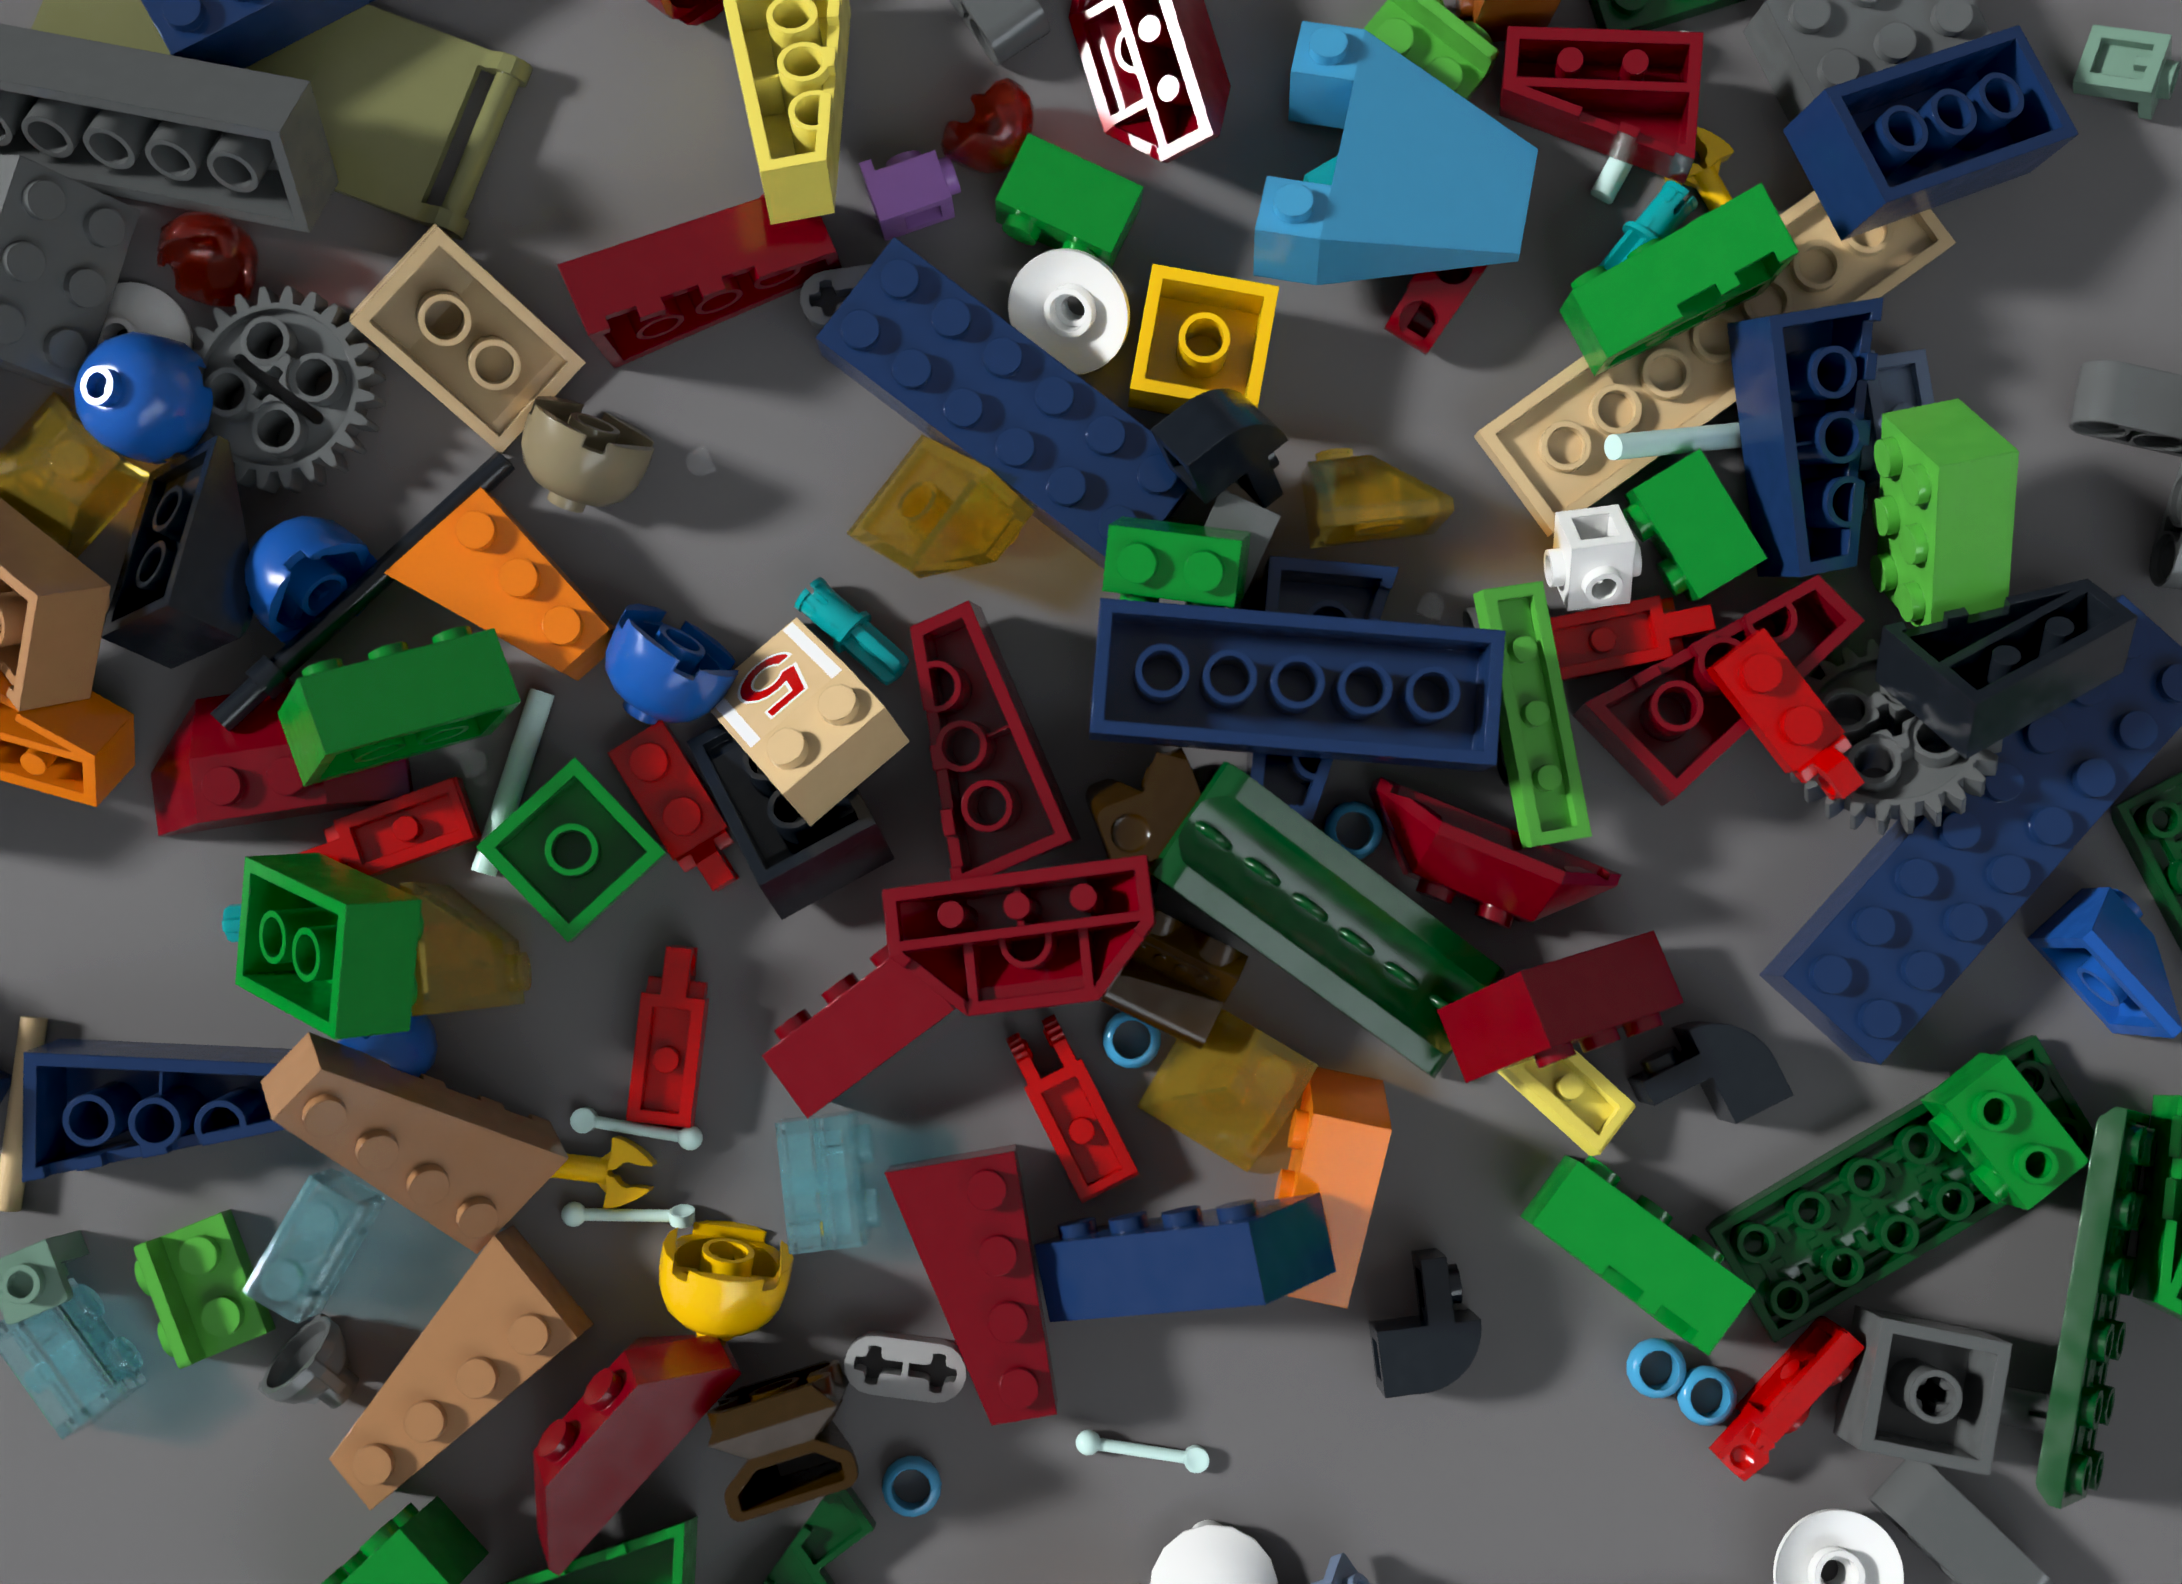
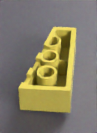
M723 0L771 225L835 213L851 19L849 0Z

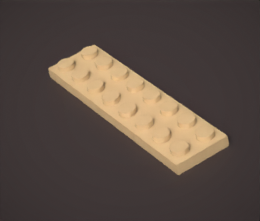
M1814 190L1780 215L1799 253L1762 294L1596 376L1593 375L1584 356H1582L1481 428L1474 435V438L1547 537L1554 533L1555 512L1591 507L1660 457L1610 460L1604 450L1605 440L1609 435L1703 426L1736 402L1727 329L1728 323L1883 297L1956 243L1934 212L1928 209L1841 241Z

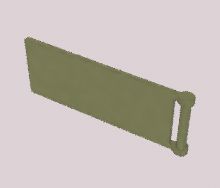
M43 0L31 27L33 30L171 55L141 0ZM368 4L244 68L311 82L339 181L334 190L335 192L429 228L436 223L446 234L456 240L464 239L470 224L469 220L465 218L517 90L519 87L524 88L527 86L533 71V67L517 56L502 51L486 49ZM481 70L486 71L495 77L441 206L427 204Z

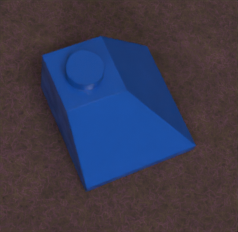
M2111 887L2082 888L2027 938L2112 1033L2174 1039L2182 1031V1024L2155 936L2140 920L2143 914L2139 906L2122 891L2112 889Z

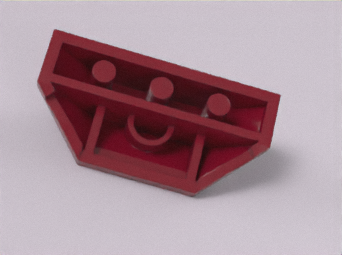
M1072 0L1068 18L1105 134L1163 163H1169L1220 136L1231 85L1204 0Z
M290 685L275 700L268 696L230 732L210 713L231 694L196 699L151 772L158 836L166 837L377 805L413 792L409 758L303 786L277 714L294 685Z
M1383 777L1374 780L1368 792L1403 875L1419 881L1415 891L1448 905L1452 904L1454 896L1478 905L1475 916L1503 928L1511 929L1514 920L1518 922H1534L1617 887L1622 875L1550 845L1522 849L1518 832Z
M1148 855L882 889L888 956L969 1017L1101 1001L1156 924Z
M698 1335L638 1337L609 1368L602 1369L591 1379L584 1395L562 1419L551 1423L544 1431L538 1446L533 1450L537 1532L550 1571L558 1576L561 1575L742 1374L726 1341L717 1337Z

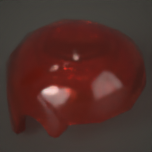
M1010 78L995 81L984 94L977 93L971 95L970 99L974 105L975 112L970 121L958 122L951 120L946 124L941 141L944 156L966 169L981 174L1003 172L1013 165L1027 134H1032L1034 106L1024 87Z
M196 211L185 212L167 221L161 227L157 246V265L164 267L168 263L171 266L175 276V289L179 294L208 306L234 307L235 295L237 294L250 299L258 276L259 256L254 241L243 228L222 215L213 212Z

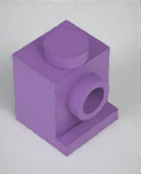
M913 150L890 158L885 164L886 167L878 170L874 169L871 159L859 163L864 184L885 241L955 217L952 195L961 193V188L949 156L938 159L935 150L924 154Z

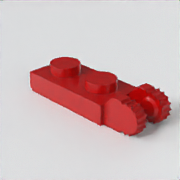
M1053 1014L1041 1020L1044 1026L1043 1032L1051 1048L1056 1050L1063 1067L1041 1077L1033 1060V1052L1026 1039L1022 1038L1020 1033L1017 1032L1006 1038V1041L1028 1084L1024 1086V1089L1081 1203H1084L1139 1175V1171L1082 1058H1076L1056 1016Z

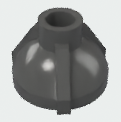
M324 1313L316 1315L312 1321L297 1331L277 1353L269 1365L263 1380L259 1382L258 1390L269 1399L283 1403L316 1404L321 1400L331 1409L341 1406L356 1389L359 1377L347 1368L350 1361L346 1353V1341L340 1327Z

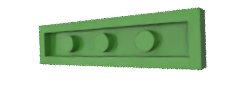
M1543 581L1483 589L1473 594L1479 628L1506 631L1499 733L1521 848L1525 849L1592 837Z

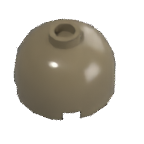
M538 396L535 398L532 409L528 413L521 447L524 463L532 477L538 484L549 490L548 501L562 509L582 513L586 505L605 507L622 502L638 487L651 462L655 449L653 447L654 441L651 437L633 425L608 413H603L602 420L581 413L584 404L552 396Z

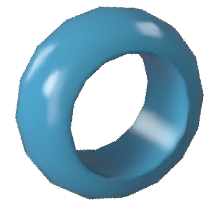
M1357 801L1344 802L1333 808L1327 816L1324 825V833L1358 859H1363L1375 851L1380 844L1383 833L1381 820L1375 810L1367 804ZM1349 812L1361 814L1366 818L1370 826L1368 841L1358 849L1345 847L1340 843L1336 835L1337 822L1343 815Z
M1119 1012L1106 1023L1102 1033V1045L1106 1055L1116 1065L1126 1069H1138L1149 1064L1157 1056L1161 1046V1032L1124 1012ZM1126 1021H1138L1147 1027L1150 1034V1044L1142 1055L1126 1057L1115 1049L1113 1035L1120 1024Z
M1648 1338L1639 1342L1630 1351L1626 1361V1373L1631 1385L1640 1394L1649 1398H1666L1675 1394L1682 1386L1686 1377V1362L1682 1352L1672 1342L1662 1338ZM1654 1351H1664L1670 1356L1672 1361V1371L1669 1378L1658 1385L1646 1384L1640 1374V1366L1643 1359Z
M1700 1365L1686 1372L1684 1382L1677 1390L1676 1399L1680 1410L1688 1420L1702 1426H1715L1723 1423L1732 1415L1737 1405V1391L1734 1382L1725 1371L1715 1366ZM1706 1378L1716 1379L1722 1389V1400L1719 1406L1708 1413L1697 1412L1691 1401V1392L1694 1386L1700 1380Z
M909 1455L897 1459L887 1468L882 1480V1493L885 1502L892 1511L905 1517H917L926 1514L936 1505L941 1495L942 1482L938 1470L930 1461L921 1456ZM910 1469L923 1473L930 1485L928 1496L916 1503L900 1499L895 1493L893 1484L895 1477L902 1471Z

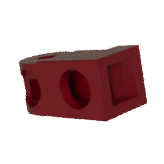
M1489 265L1415 274L1406 287L1408 290L1384 329L1427 355Z

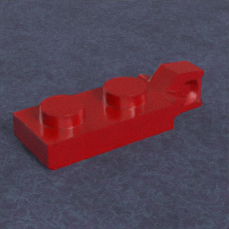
M1660 595L1633 600L1628 604L1604 606L1550 618L1562 682L1663 661L1684 649L1682 639L1707 634L1710 630L1716 629L1711 604L1676 611L1673 597L1660 599Z
M1765 628L1756 630L1706 669L1708 675L1784 773H1793L1801 783H1807L1814 778L1830 800L1840 798L1843 800L1865 783L1852 763L1844 755L1852 747L1847 737L1843 735L1845 731Z
M659 720L656 724L651 725L607 752L672 860L677 861L684 872H688L697 866L712 891L717 890V892L740 879L723 852V849L735 843L728 831L730 827L666 722Z
M452 777L333 820L334 825L323 829L327 843L297 854L321 853L362 873L375 877L478 840L482 835L462 778Z
M682 945L666 946L663 976H649L646 991L641 992L626 1121L691 1128L695 1124L709 998H706L708 982L695 981L697 947Z
M1819 1316L1739 1401L1735 1408L1740 1414L1712 1443L1709 1449L1728 1469L1745 1482L1769 1463V1451L1775 1448V1443L1785 1434L1792 1433L1803 1425L1809 1416L1811 1405L1830 1386L1839 1384L1850 1374L1854 1366V1359L1865 1347L1850 1332L1827 1317Z

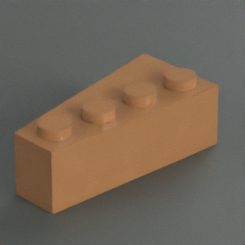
M0 498V670L12 684V686H9L6 696L18 711L89 699L92 692L105 615L110 605L109 593L111 585Z
M310 1032L261 1081L272 1121L476 1254L484 1248L491 1238L507 1224L569 1159L551 1122L532 1114H529L528 1118L505 1110L502 1103L481 1095L477 1099L446 1088L443 1081L422 1073L419 1077L399 1071L391 1068L390 1064L367 1055L362 1051Z
M514 1225L495 1234L330 1456L329 1460L370 1511L594 1325Z

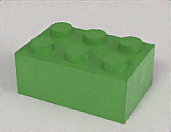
M1959 398L1882 413L1881 439H1878L1874 445L1875 465L1880 474L1879 498H1875L1872 504V518L1878 532L1877 555H1873L1870 561L1871 578L1876 590L1880 593L1883 592L1899 609L1902 618L1906 622H1911L1914 627L1943 621L1945 611L1962 607L1966 608L1969 615L2004 607L2005 598L2009 597L2019 450Z

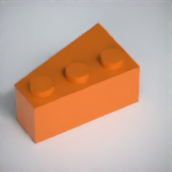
M482 487L476 490L384 572V574L485 630L494 628L497 637L577 681L606 657L607 646L614 631L613 625L507 508Z
M0 670V780L97 807L135 766L134 714L93 691L89 699L18 711L6 696L7 690L12 684Z
M1311 1065L1308 1066L1300 1109H1295L1290 1125L1288 1148H1292L1289 1167L1288 1169L1281 1168L1274 1199L1320 1192L1336 1272L1286 1295L1288 1297L1348 1309L1392 1132L1383 1080Z

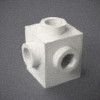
M1619 504L1555 512L1553 549H1546L1544 552V572L1548 586L1558 588L1567 611L1590 610L1604 606L1630 603L1632 579L1641 574L1642 556L1639 543L1634 538Z

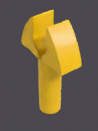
M1697 126L1695 150L1699 153L1701 161L1700 164H1692L1684 185L1697 189L1709 211H1712L1733 199L1719 176L1720 164L1727 161L1734 153V150L1727 142L1714 133ZM1664 177V178H1665V182L1668 181V180L1675 181V180L1669 179V178H1667V177Z
M618 1135L612 1138L611 1151L603 1157L566 1153L569 1159L551 1176V1178L597 1183L606 1193L603 1208H615L637 1200L653 1190L654 1186L629 1185L622 1180L620 1175L614 1174L612 1170L628 1162L635 1165L652 1167L657 1164V1161L643 1147L626 1137Z

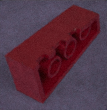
M764 194L758 199L557 264L587 335L614 369L803 287L805 281L813 274L842 268L836 249L821 216L771 225Z
M1816 575L1745 614L1733 623L1692 643L1689 647L1634 675L1624 683L1585 702L1573 716L1661 806H1664L1682 793L1750 729L1708 675L1706 669L1756 630L1765 628L1804 678L1865 620L1819 575Z
M968 600L910 626L923 710L926 711L931 740L929 748L933 771H936L942 806L940 814L944 837H947L952 867L949 868L951 880L1001 874L1081 839L982 608Z
M1016 1144L890 1165L884 1174L991 1426L1057 1415L1058 1398Z

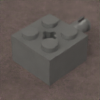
M1855 1305L1850 1333L1865 1348L1854 1359L1852 1371L1841 1383L1833 1429L1835 1435L1862 1451L1986 1476L1991 1474L1999 1424L2031 1430L2044 1435L2046 1418L2041 1417V1414L2029 1410L2047 1412L2051 1392H2038L2006 1385L2012 1343L1977 1329ZM1926 1382L1924 1391H1917L1919 1385H1923Z

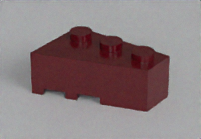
M1508 26L1503 59L1499 116L1685 184L1695 159L1704 32Z
M1653 930L1522 970L1437 1009V1012L1464 1080L1468 1083L1535 1059L1538 1069L1575 1056L1576 1052L1573 1045L1580 1043L1583 1053L1598 1049L1621 1040L1617 1029L1622 1027L1627 1038L1664 1025L1660 1012L1684 1003Z
M887 945L869 958L876 969L860 981L853 972L842 978L821 995L828 1004L813 1017L805 1008L774 1030L781 1041L761 1055L807 1119L956 1009L910 971L888 956Z

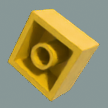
M1152 264L1131 379L1128 407L1171 414L1185 402L1201 393L1224 388L1240 392L1258 408L1279 286Z

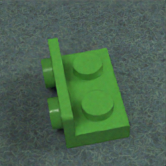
M1387 0L1364 28L1466 100L1471 98L1489 76L1499 55V50L1493 46L1491 37L1482 27L1471 21L1463 22L1444 7L1443 0Z
M231 1209L134 1246L137 1258L134 1267L137 1282L146 1295L151 1296L160 1319L157 1327L160 1343L164 1351L170 1357H174L179 1369L188 1367L207 1357L276 1329Z

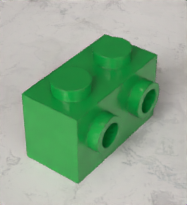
M1028 133L995 199L996 222L1002 224V229L1007 235L1023 244L1035 245L1038 241L1053 249L1070 248L1081 250L1099 258L1112 268L1140 211L1144 187Z
M1701 449L1696 450L1624 495L1630 505L1623 510L1624 516L1641 542L1650 538L1663 559L1656 564L1657 570L1663 582L1674 596L1683 593L1688 602L1698 600L1767 559Z
M1122 516L1110 523L1108 527L1102 591L1120 593V600L1159 603V598L1185 601V605L1234 608L1244 597L1251 532Z
M1979 1053L1921 1099V1102L1933 1116L1929 1121V1126L1934 1134L1950 1150L1954 1152L1960 1150L1974 1167V1170L1970 1173L1971 1180L1981 1193L1995 1204L2001 1202L2029 1211L2090 1162L2007 1056Z

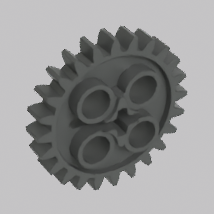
M286 286L279 299L278 295L268 288L260 287L257 305L241 294L235 295L237 313L233 316L217 307L212 310L214 318L219 325L214 332L200 326L194 329L198 337L205 344L201 350H192L202 358L206 368L199 367L203 377V386L212 388L213 407L209 424L195 447L216 435L228 440L237 483L249 489L257 482L259 489L270 494H276L282 483L284 488L299 494L302 493L304 475L309 481L323 487L327 485L324 467L330 465L343 473L348 472L347 462L342 454L347 449L364 455L367 450L357 438L360 430L378 432L380 428L373 421L366 418L368 409L382 408L386 404V401L370 392V387L386 381L384 374L375 368L367 367V365L380 356L379 351L368 343H361L365 335L348 322L350 315L348 312L335 303L328 307V301L315 292L311 291L304 299L303 294L291 286ZM283 336V346L280 352L268 359V349L271 343L277 337ZM247 357L260 370L279 380L280 384L288 391L318 410L324 417L323 422L316 425L299 409L284 402L279 394L240 368L238 364L240 358ZM332 371V383L329 389L317 396L316 385L319 378L325 373ZM244 386L245 396L241 404L231 409L230 403L234 392ZM293 422L294 433L291 439L285 445L279 446L278 438L281 429L286 424Z
M1874 639L1868 640L1867 655L1858 657L1849 647L1845 646L1842 648V665L1837 667L1830 661L1823 659L1818 664L1820 680L1805 676L1804 679L1835 719L1853 718L1859 721L1854 725L1841 727L1845 731L1843 735L1847 737L1852 745L1844 755L1849 759L1865 783L1843 800L1842 798L1830 800L1814 778H1812L1804 785L1805 801L1811 803L1826 796L1825 817L1831 819L1843 809L1850 811V829L1854 830L1863 823L1866 817L1875 818L1878 835L1885 834L1890 819H1900L1907 834L1914 832L1916 816L1924 815L1935 827L1941 826L1942 807L1944 805L1962 815L1966 810L1967 797L1965 793L1982 797L1985 793L1986 783L1984 776L1996 775L1998 756L1995 753L2002 752L2003 739L1965 759L1875 681L1879 646ZM1930 744H1942L1949 747L1950 750L1942 753H1931L1924 750L1923 747ZM1869 768H1880L1887 771L1888 774L1883 777L1871 778L1860 774V772ZM1790 773L1792 783H1801L1793 773Z

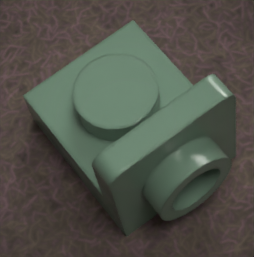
M2093 24L2073 79V93L2138 103V118L2152 120L2159 99H2171L2180 72L2181 62L2171 60L2172 35Z
M80 1230L44 1239L0 1258V1309L7 1324L13 1325L64 1304L73 1298V1292L67 1276L70 1274L66 1264L89 1254Z

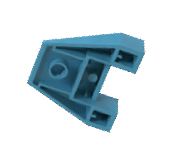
M1302 21L1290 73L1288 121L1344 130L1332 185L1267 176L1255 226L1253 276L1310 285H1324L1517 262L1520 256L1538 149L1367 30Z

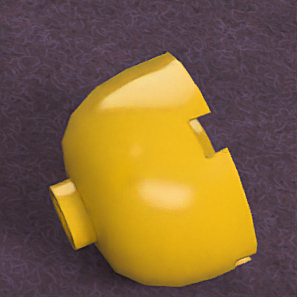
M705 1220L694 1222L692 1234L683 1235L677 1238L678 1228L668 1233L662 1244L659 1263V1286L668 1312L686 1328L696 1332L698 1336H711L729 1341L733 1337L746 1335L767 1324L778 1312L790 1282L794 1260L790 1247L781 1240L780 1250L778 1251L773 1246L765 1243L767 1231L733 1221Z

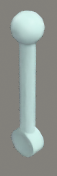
M582 1107L575 1110L570 1118L572 1128L578 1133H587L596 1128L678 1142L683 1149L688 1151L697 1149L703 1141V1134L696 1126L691 1128L683 1127L680 1130L598 1116L597 1112L590 1107Z
M574 1201L566 1204L561 1212L562 1221L571 1227L580 1226L584 1221L670 1222L672 1227L682 1229L691 1227L696 1222L695 1208L689 1204L675 1205L670 1210L585 1208L581 1203Z
M1090 1429L1080 1432L1076 1438V1447L1084 1455H1093L1097 1451L1176 1462L1185 1464L1186 1468L1192 1473H1201L1209 1465L1208 1453L1200 1445H1191L1186 1450L1171 1449L1100 1438L1098 1433Z

